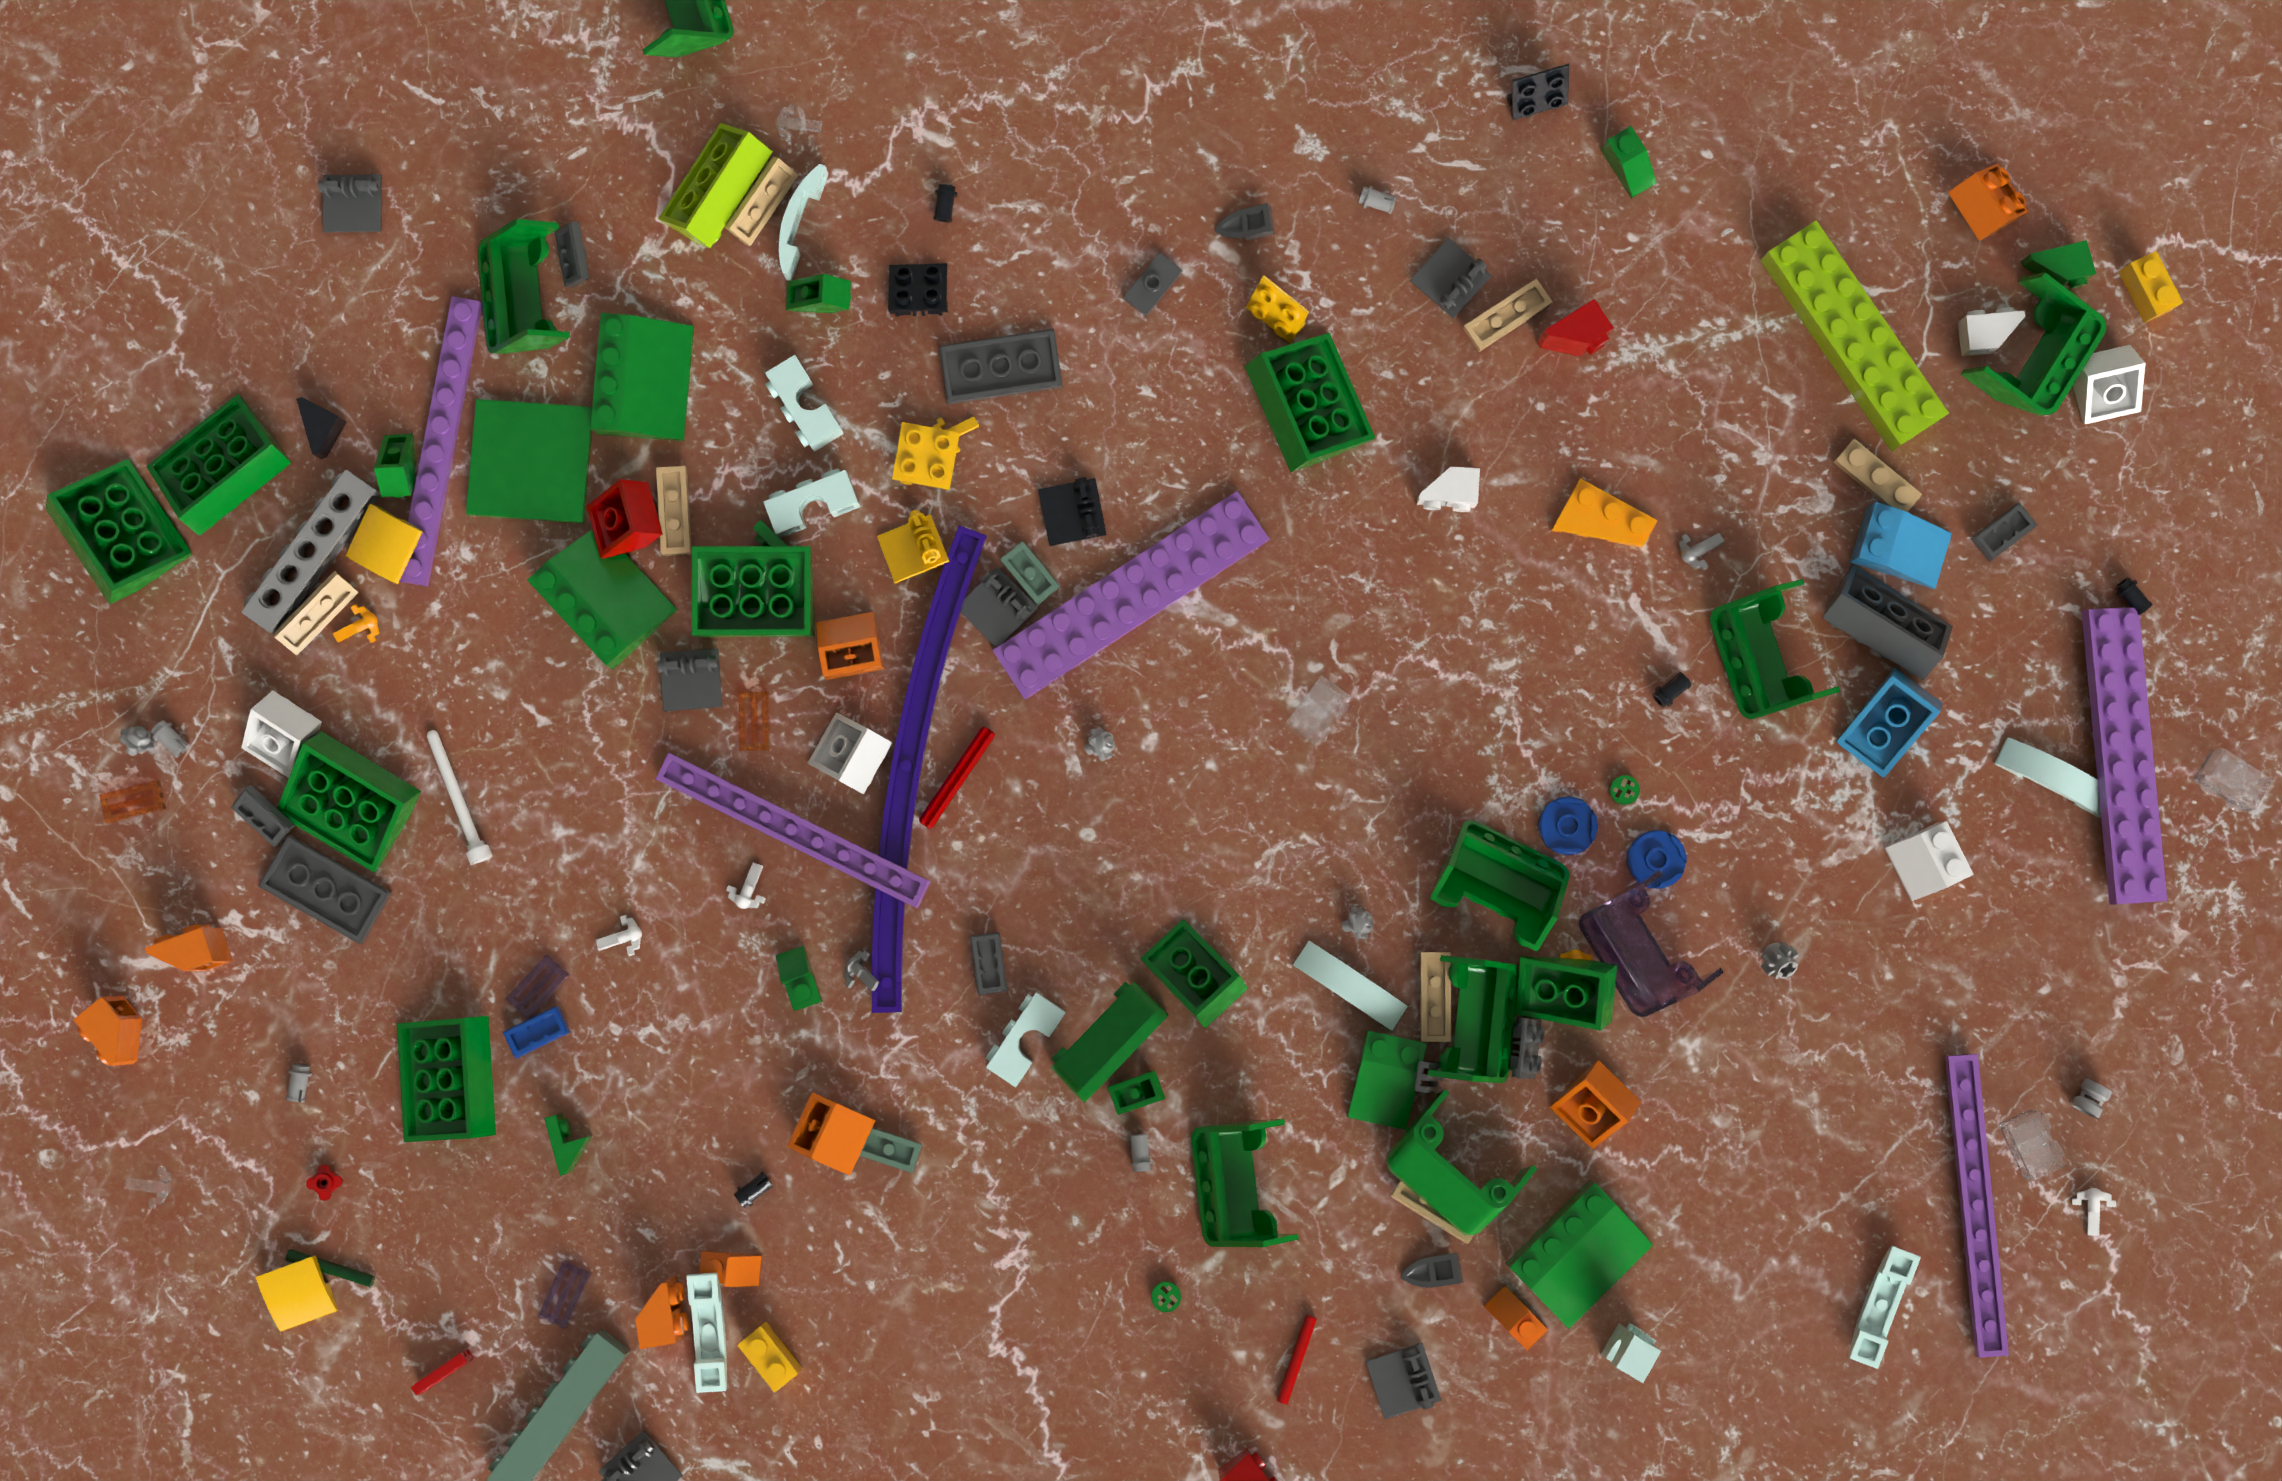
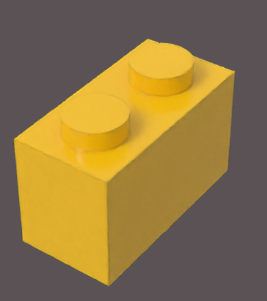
M2157 251L2131 262L2118 271L2144 323L2173 310L2183 303Z
M766 1321L737 1345L774 1393L803 1369Z

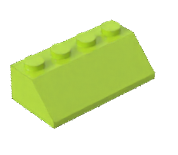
M720 123L658 219L693 242L711 248L721 237V231L737 210V206L743 197L751 190L758 174L767 166L768 159L773 151L750 132Z

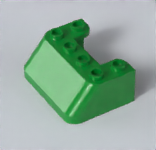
M1467 820L1463 823L1438 873L1429 899L1443 907H1456L1459 905L1462 896H1465L1472 902L1481 904L1495 911L1500 916L1515 921L1513 935L1516 941L1521 946L1528 947L1537 952L1558 919L1570 872L1562 863L1477 821Z

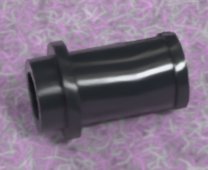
M939 184L938 189L935 190L937 195L935 216L933 218L935 221L952 222L954 197L958 196V193L955 192V186Z
M2127 577L2116 585L2115 589L2118 591L2116 595L2118 597L2122 596L2131 608H2135L2137 614L2140 615L2153 604L2137 587L2136 584L2138 582L2136 580L2132 581L2130 577Z
M1679 672L1662 687H1656L1652 696L1662 708L1665 706L1670 707L1676 697L1691 687V682L1682 672Z
M763 1171L744 1187H737L738 1191L734 1193V1196L743 1208L748 1205L751 1207L754 1200L774 1187Z

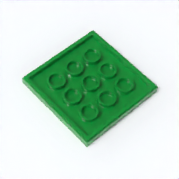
M476 399L466 515L584 524L592 429L590 428L592 407Z

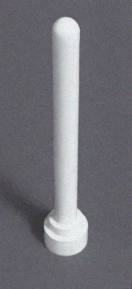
M431 730L427 733V739L469 845L467 846L468 852H466L469 863L473 865L488 860L493 856L489 845H485L483 840L480 841L437 731Z

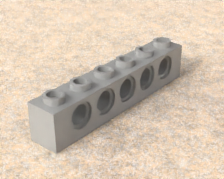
M348 470L334 478L331 483L332 489L326 497H322L317 501L314 506L315 512L308 521H304L298 527L296 538L291 544L286 545L281 550L277 564L274 568H270L265 572L261 579L262 584L256 592H252L244 601L245 607L241 613L269 633L273 634L304 602L359 527L369 504L375 505L381 497L379 491ZM345 497H349L350 504L348 508L340 510V501ZM327 521H331V531L327 534H323V524ZM314 544V554L306 558L305 549L309 545ZM296 568L297 577L289 582L287 579L288 572ZM279 592L280 600L276 605L272 606L270 604V597L273 593Z

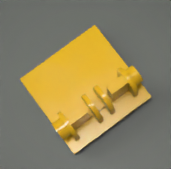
M1265 275L1261 278L1246 306L1256 318L1261 319L1278 336L1284 338L1290 344L1296 334L1306 325L1305 319L1309 314L1307 309Z
M902 422L892 479L898 480L901 484L912 485L914 483L950 490L960 433Z
M913 510L909 513V523L877 536L894 583L949 562L931 514L925 516L919 510Z

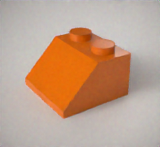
M1597 1060L1582 1072L1549 1108L1593 1149L1629 1122L1642 1101Z

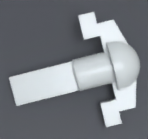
M752 863L740 895L736 894L737 888L728 885L726 889L727 892H730L728 898L739 908H758L759 903L764 904L766 900L764 897L756 895L755 900L751 899L763 869L762 865Z
M624 915L620 919L623 926L628 925L627 930L596 939L599 951L631 941L632 945L626 948L628 956L635 955L634 950L640 949L642 931L634 918H627Z
M2098 1188L2077 1192V1198H2072V1205H2082V1200H2088L2087 1234L2099 1236L2100 1200L2106 1201L2107 1207H2116V1200H2112L2110 1193L2103 1192Z

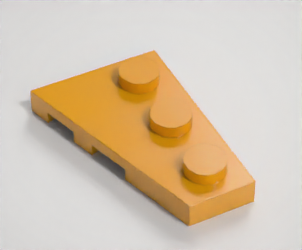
M1580 478L1551 531L1577 534V536L1604 539L1609 542L1642 548L1658 520Z

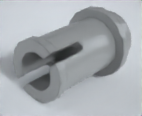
M1371 185L1369 188L1363 186L1358 203L1362 204L1363 208L1369 206L1388 214L1392 213L1397 196L1374 190Z
M162 720L151 730V733L154 735L153 740H159L177 758L181 755L180 752L183 754L190 747V744L172 728L173 724L171 722L166 723Z
M292 1064V1068L288 1069L290 1079L285 1100L291 1102H298L299 1100V1102L303 1103L305 1102L308 1078L312 1076V1072H310V1066Z
M1148 1134L1129 1136L1132 1163H1129V1166H1133V1172L1150 1171V1164H1153V1161H1150Z

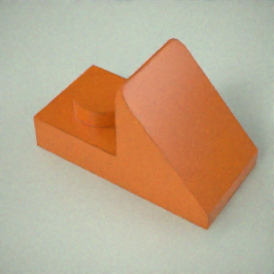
M703 1250L701 1251L699 1274L718 1273L719 1283L724 1284L725 1287L759 1286L762 1255Z
M1505 1285L1484 1305L1493 1317L1527 1351L1548 1331Z

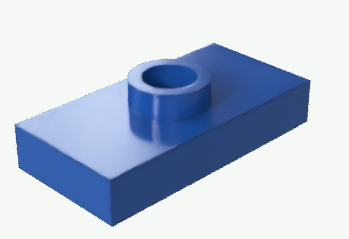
M555 1006L503 1032L515 1059L571 1033L559 1006Z

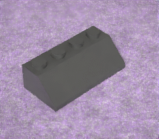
M1853 564L1829 600L1822 617L1831 626L1840 628L1853 636L1857 642L1866 644L1877 651L1883 658L1892 660L1903 667L1907 673L1916 675L1922 680L1928 676L1944 657L1953 628L1949 623Z

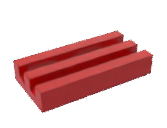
M466 1349L411 1386V1389L416 1396L423 1394L472 1361L474 1356L469 1349Z

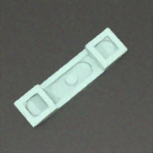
M822 164L816 166L802 180L793 193L783 216L779 235V259L782 273L788 281H792L801 256L798 248L792 246L808 197L820 201L829 175L826 166Z
M2009 737L2006 738L1994 763L1995 765L2019 777H2026L2073 801L2074 805L2101 818L2097 779L2048 753Z
M1311 941L1307 942L1293 966L1391 1031L1408 1007Z
M1890 1246L1865 1297L1848 1356L1850 1359L1876 1369L1879 1368L1889 1342L1886 1339L1905 1287L1912 1282L1921 1258L1920 1256L1895 1246Z
M718 1273L687 1274L688 1301L692 1310L696 1358L694 1362L696 1393L726 1391V1334Z

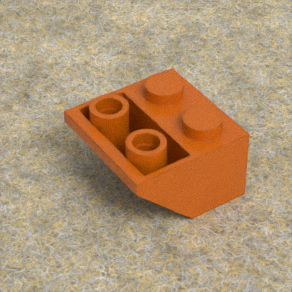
M1998 163L1976 172L1948 192L1979 241L1991 236L2029 212L2026 207L2025 198L2020 192L2015 191L2010 183V175Z
M874 611L816 622L818 652L823 677L826 680L885 669Z
M195 924L182 929L183 934L175 936L167 934L153 940L154 945L145 947L146 954L184 972L207 971L233 961L223 929L211 927L210 924L203 926Z
M101 996L73 1019L78 1025L77 1031L79 1035L94 1045L97 1049V1057L104 1064L110 1066L128 1065L138 1060L142 1017L125 996Z
M812 1092L787 1148L842 1173L851 1175L875 1120Z
M671 1276L662 1282L635 1318L639 1349L675 1344L686 1336V1331L689 1330V1318L687 1312L683 1313L681 1301L685 1299L683 1283H678L677 1276Z

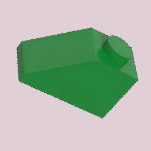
M1632 126L1606 140L1601 152L1631 199L1657 183L1647 149Z
M2087 240L2032 253L2021 261L2022 266L2032 273L2046 272L2061 285H2069L2070 289L2087 285V280L2096 274Z
M827 274L788 281L786 310L814 313H835L849 310L851 281Z
M413 433L384 435L374 466L381 497L401 498L411 496L416 480Z

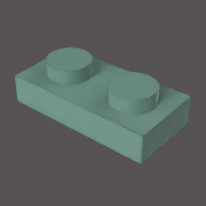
M1023 541L1000 559L1037 606L1060 588L1059 584Z
M872 1127L860 1156L913 1173L923 1144Z

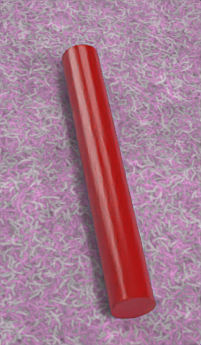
M1306 1315L1276 1400L1282 1404L1288 1405L1317 1321V1318Z

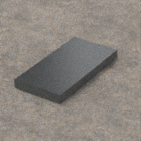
M1054 329L939 346L948 405L1063 388Z
M287 835L258 887L359 944H363L392 894L389 890L292 835Z

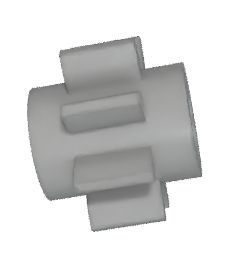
M1777 942L1772 943L1763 951L1761 958L1765 962L1761 967L1768 976L1772 975L1775 979L1788 978L1797 970L1798 963L1795 959L1799 954L1792 945L1787 946L1785 942L1781 944Z

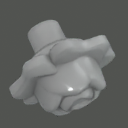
M131 726L129 729H122L120 731L121 736L119 740L126 745L127 754L135 756L137 753L143 754L146 751L154 750L155 746L153 744L155 740L151 737L150 731H147L144 727Z
M1101 727L1091 729L1089 731V743L1084 746L1086 753L1098 756L1101 761H1104L1106 758H1112L1111 751L1114 750L1116 745L1113 741V735L1110 732L1103 731Z
M1356 906L1351 907L1349 920L1342 922L1343 930L1345 932L1352 931L1358 940H1367L1368 933H1370L1374 926L1370 912Z

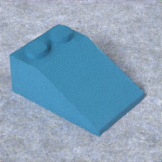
M1875 502L1866 508L1850 563L1935 589L1952 533L1904 510Z
M1894 667L1840 735L1836 743L1884 778L1941 712L1943 703Z

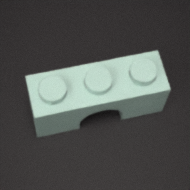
M796 355L765 372L770 380L765 385L774 399L780 396L785 404L780 409L789 423L795 421L800 430L795 433L804 447L810 445L815 452L844 434L826 404L815 410H805L800 407V396L805 390L812 387L813 383Z
M834 469L824 473L823 479L815 482L812 479L805 480L796 485L797 489L787 493L785 490H780L768 496L769 500L763 501L775 534L779 538H783L806 529L807 527L803 520V510L808 503L815 500L825 502L833 517L860 508L861 505L846 470L840 472V469Z
M1038 992L1033 997L1029 994L1026 996L1019 1007V1010L1023 1013L1017 1022L1013 1019L1010 1020L1002 1032L1006 1036L1000 1047L994 1044L985 1058L989 1061L986 1068L1015 1088L1034 1062L1026 1057L1020 1049L1022 1035L1027 1031L1037 1030L1050 1037L1066 1014V1011Z
M1618 1323L1601 1355L1611 1361L1616 1368L1644 1383L1661 1350L1654 1346L1656 1340L1645 1333V1331L1631 1323L1627 1327Z

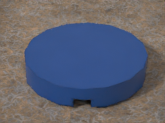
M1571 796L1557 798L1547 804L1540 813L1538 821L1539 836L1545 846L1555 853L1562 855L1579 854L1587 849L1596 838L1598 830L1597 816L1593 809L1582 799Z
M1652 830L1640 834L1632 841L1627 851V866L1630 875L1637 883L1647 888L1662 889L1671 886L1682 877L1685 871L1687 855L1684 846L1676 836L1665 831Z

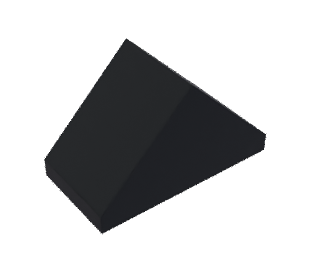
M303 397L297 398L311 452L319 459L327 458L346 421Z

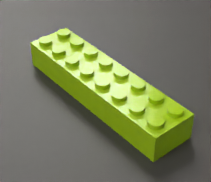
M1817 220L1765 254L1760 260L1891 452L1949 414Z

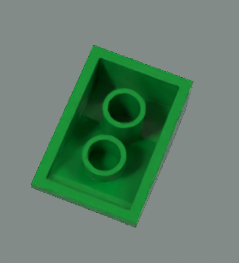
M1184 919L1140 958L1205 1029L1248 989L1240 975Z
M1521 956L1515 1014L1601 1031L1612 1022L1617 965L1587 959Z
M1365 1030L1347 1117L1406 1130L1416 1093L1414 1086L1417 1064L1424 1059L1427 1043Z

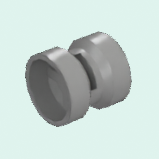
M2084 1078L2080 1086L2082 1091L2078 1096L2074 1097L2071 1106L2093 1118L2099 1119L2103 1112L2102 1105L2104 1102L2109 1101L2112 1091L2090 1079Z

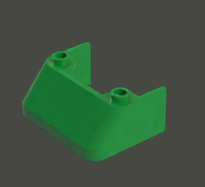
M665 0L673 28L665 30L659 38L642 49L644 55L678 58L723 44L734 34L725 0Z
M515 219L480 241L477 258L485 340L490 353L507 354L549 349L570 338V332L557 331L551 320L542 319L537 265L542 263L549 253L546 236L559 229V223Z
M2046 272L2021 277L2018 281L2019 284L2039 298L2033 310V319L2036 325L2043 329L2045 333L2017 378L2008 372L1996 373L1988 366L1964 369L1960 374L1994 400L2038 416L2051 415L2058 410L2103 338L2107 327L2106 321L2100 313Z
M1803 579L1775 585L1716 607L1710 615V624L1739 712L1747 719L1763 717L1840 692L1839 686L1814 693L1811 682L1805 676L1795 675L1788 677L1770 623L1778 620L1784 614L1785 603L1782 593L1805 585Z
M1441 955L1440 961L1452 963L1449 967L1448 976L1453 986L1460 988L1453 1047H1447L1439 1057V1068L1441 1070H1428V1076L1471 1082L1504 1083L1508 1077L1519 977L1518 967L1515 964Z
M1125 981L1113 994L1117 999L1068 1050L1062 1046L1051 1058L1054 1062L1051 1069L1084 1103L1169 1016L1135 981L1131 985Z
M1444 1089L1434 1095L1388 1151L1386 1166L1392 1174L1464 1235H1475L1481 1232L1511 1203L1537 1168L1531 1165L1521 1169L1511 1183L1502 1178L1491 1179L1480 1190L1435 1151L1443 1139L1444 1132L1441 1124L1431 1115L1448 1096L1449 1092Z
M1284 1119L1216 1124L1197 1127L1193 1130L1191 1145L1203 1239L1209 1246L1267 1247L1299 1240L1298 1234H1278L1277 1221L1274 1215L1268 1210H1259L1252 1151L1259 1150L1265 1145V1128L1285 1125Z

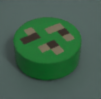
M1628 775L1615 778L1609 786L1611 799L1619 805L1633 803L1640 794L1638 782Z
M1162 1281L1153 1288L1151 1300L1157 1310L1171 1312L1179 1306L1181 1292L1173 1282Z

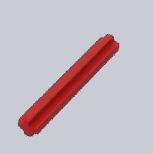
M985 726L980 728L919 818V822L929 829L934 827L994 739L995 734L993 731Z

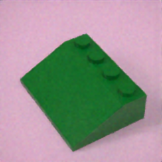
M601 313L590 427L597 435L684 441L694 326L634 315Z
M1330 333L1263 352L1244 366L1290 473L1315 465L1375 439V435Z
M237 394L146 467L178 519L200 536L292 462L243 398Z
M128 458L47 495L46 511L109 605L137 592L192 555V552Z
M590 530L549 559L527 579L595 655L611 669L618 666L678 611L625 553L605 559L600 558L593 530Z
M692 546V636L814 637L815 608L811 546Z
M321 731L302 744L277 809L295 826L375 873L411 816L421 791Z
M489 1016L397 1023L404 1142L471 1139L496 1135Z
M1588 1180L1505 1264L1570 1329L1653 1244L1595 1182Z

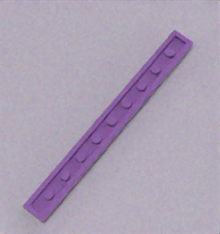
M451 297L408 518L410 524L423 532L399 582L429 586L481 317L482 302Z
M668 753L656 777V780L915 908L919 907L931 882L674 754Z
M1978 1054L1945 1056L1975 1356L1978 1358L2008 1356Z

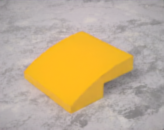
M369 504L345 556L375 574L398 584L423 531L406 520L393 516L381 507Z
M316 1255L256 1277L266 1306L280 1332L338 1311L330 1284L324 1281Z

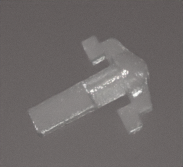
M789 104V108H782L775 121L779 137L785 138V142H791L792 132H786V129L821 133L822 121L788 117V114L794 115L795 105Z
M158 1166L156 1175L162 1176L160 1181L127 1178L124 1188L157 1193L156 1199L150 1198L148 1205L149 1208H156V1204L162 1205L172 1190L171 1173L165 1171L166 1167Z

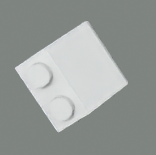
M2131 345L2093 353L2073 384L2081 419L2084 424L2141 412L2145 362Z
M272 690L251 708L241 748L289 778L302 744L319 733L322 721Z
M836 712L808 764L864 794L867 787L871 784L882 760L886 757L892 742Z
M1947 821L1935 823L1884 848L1910 901L1948 888L1974 875Z

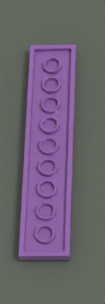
M1236 491L992 651L1024 700H1026L1268 542L1269 537L1239 492Z
M2135 608L2083 610L2081 612L2109 905L2167 901L2140 615L2137 614Z

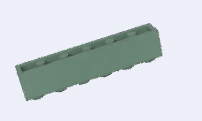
M603 1329L596 1334L591 1332L580 1345L583 1349L577 1359L572 1357L562 1369L565 1376L559 1384L554 1381L543 1396L547 1400L541 1408L536 1405L528 1414L525 1421L529 1424L523 1432L517 1430L506 1444L510 1449L503 1457L499 1454L489 1466L488 1470L492 1473L486 1481H533L631 1350Z

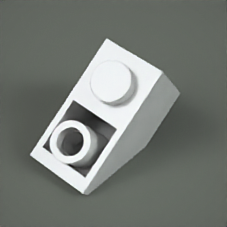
M2013 307L1997 309L1996 313L1985 314V310L1967 312V315L1958 322L1961 356L1991 354L1997 350L2023 320L2025 311H2014Z
M1448 468L1419 494L1416 504L1423 505V509L1441 510V506L1453 507V511L1470 512V508H1475L1478 504L1480 468Z

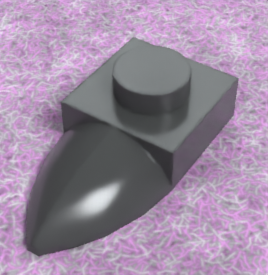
M1265 203L1238 210L1224 218L1215 228V232L1229 238H1245L1247 241L1275 234L1271 206Z
M1451 1253L1420 1259L1404 1270L1401 1274V1279L1412 1285L1425 1288L1464 1283L1459 1254Z

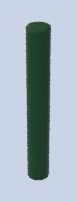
M289 1249L285 1260L295 1263L312 1256ZM317 1258L323 1273L370 1288L374 1283L375 1276Z

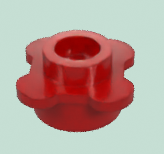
M323 1164L318 1167V1172L313 1177L307 1179L306 1186L308 1189L317 1192L319 1199L326 1201L331 1198L332 1192L342 1186L343 1179L330 1170L328 1165ZM323 1180L327 1181L326 1185L322 1184Z

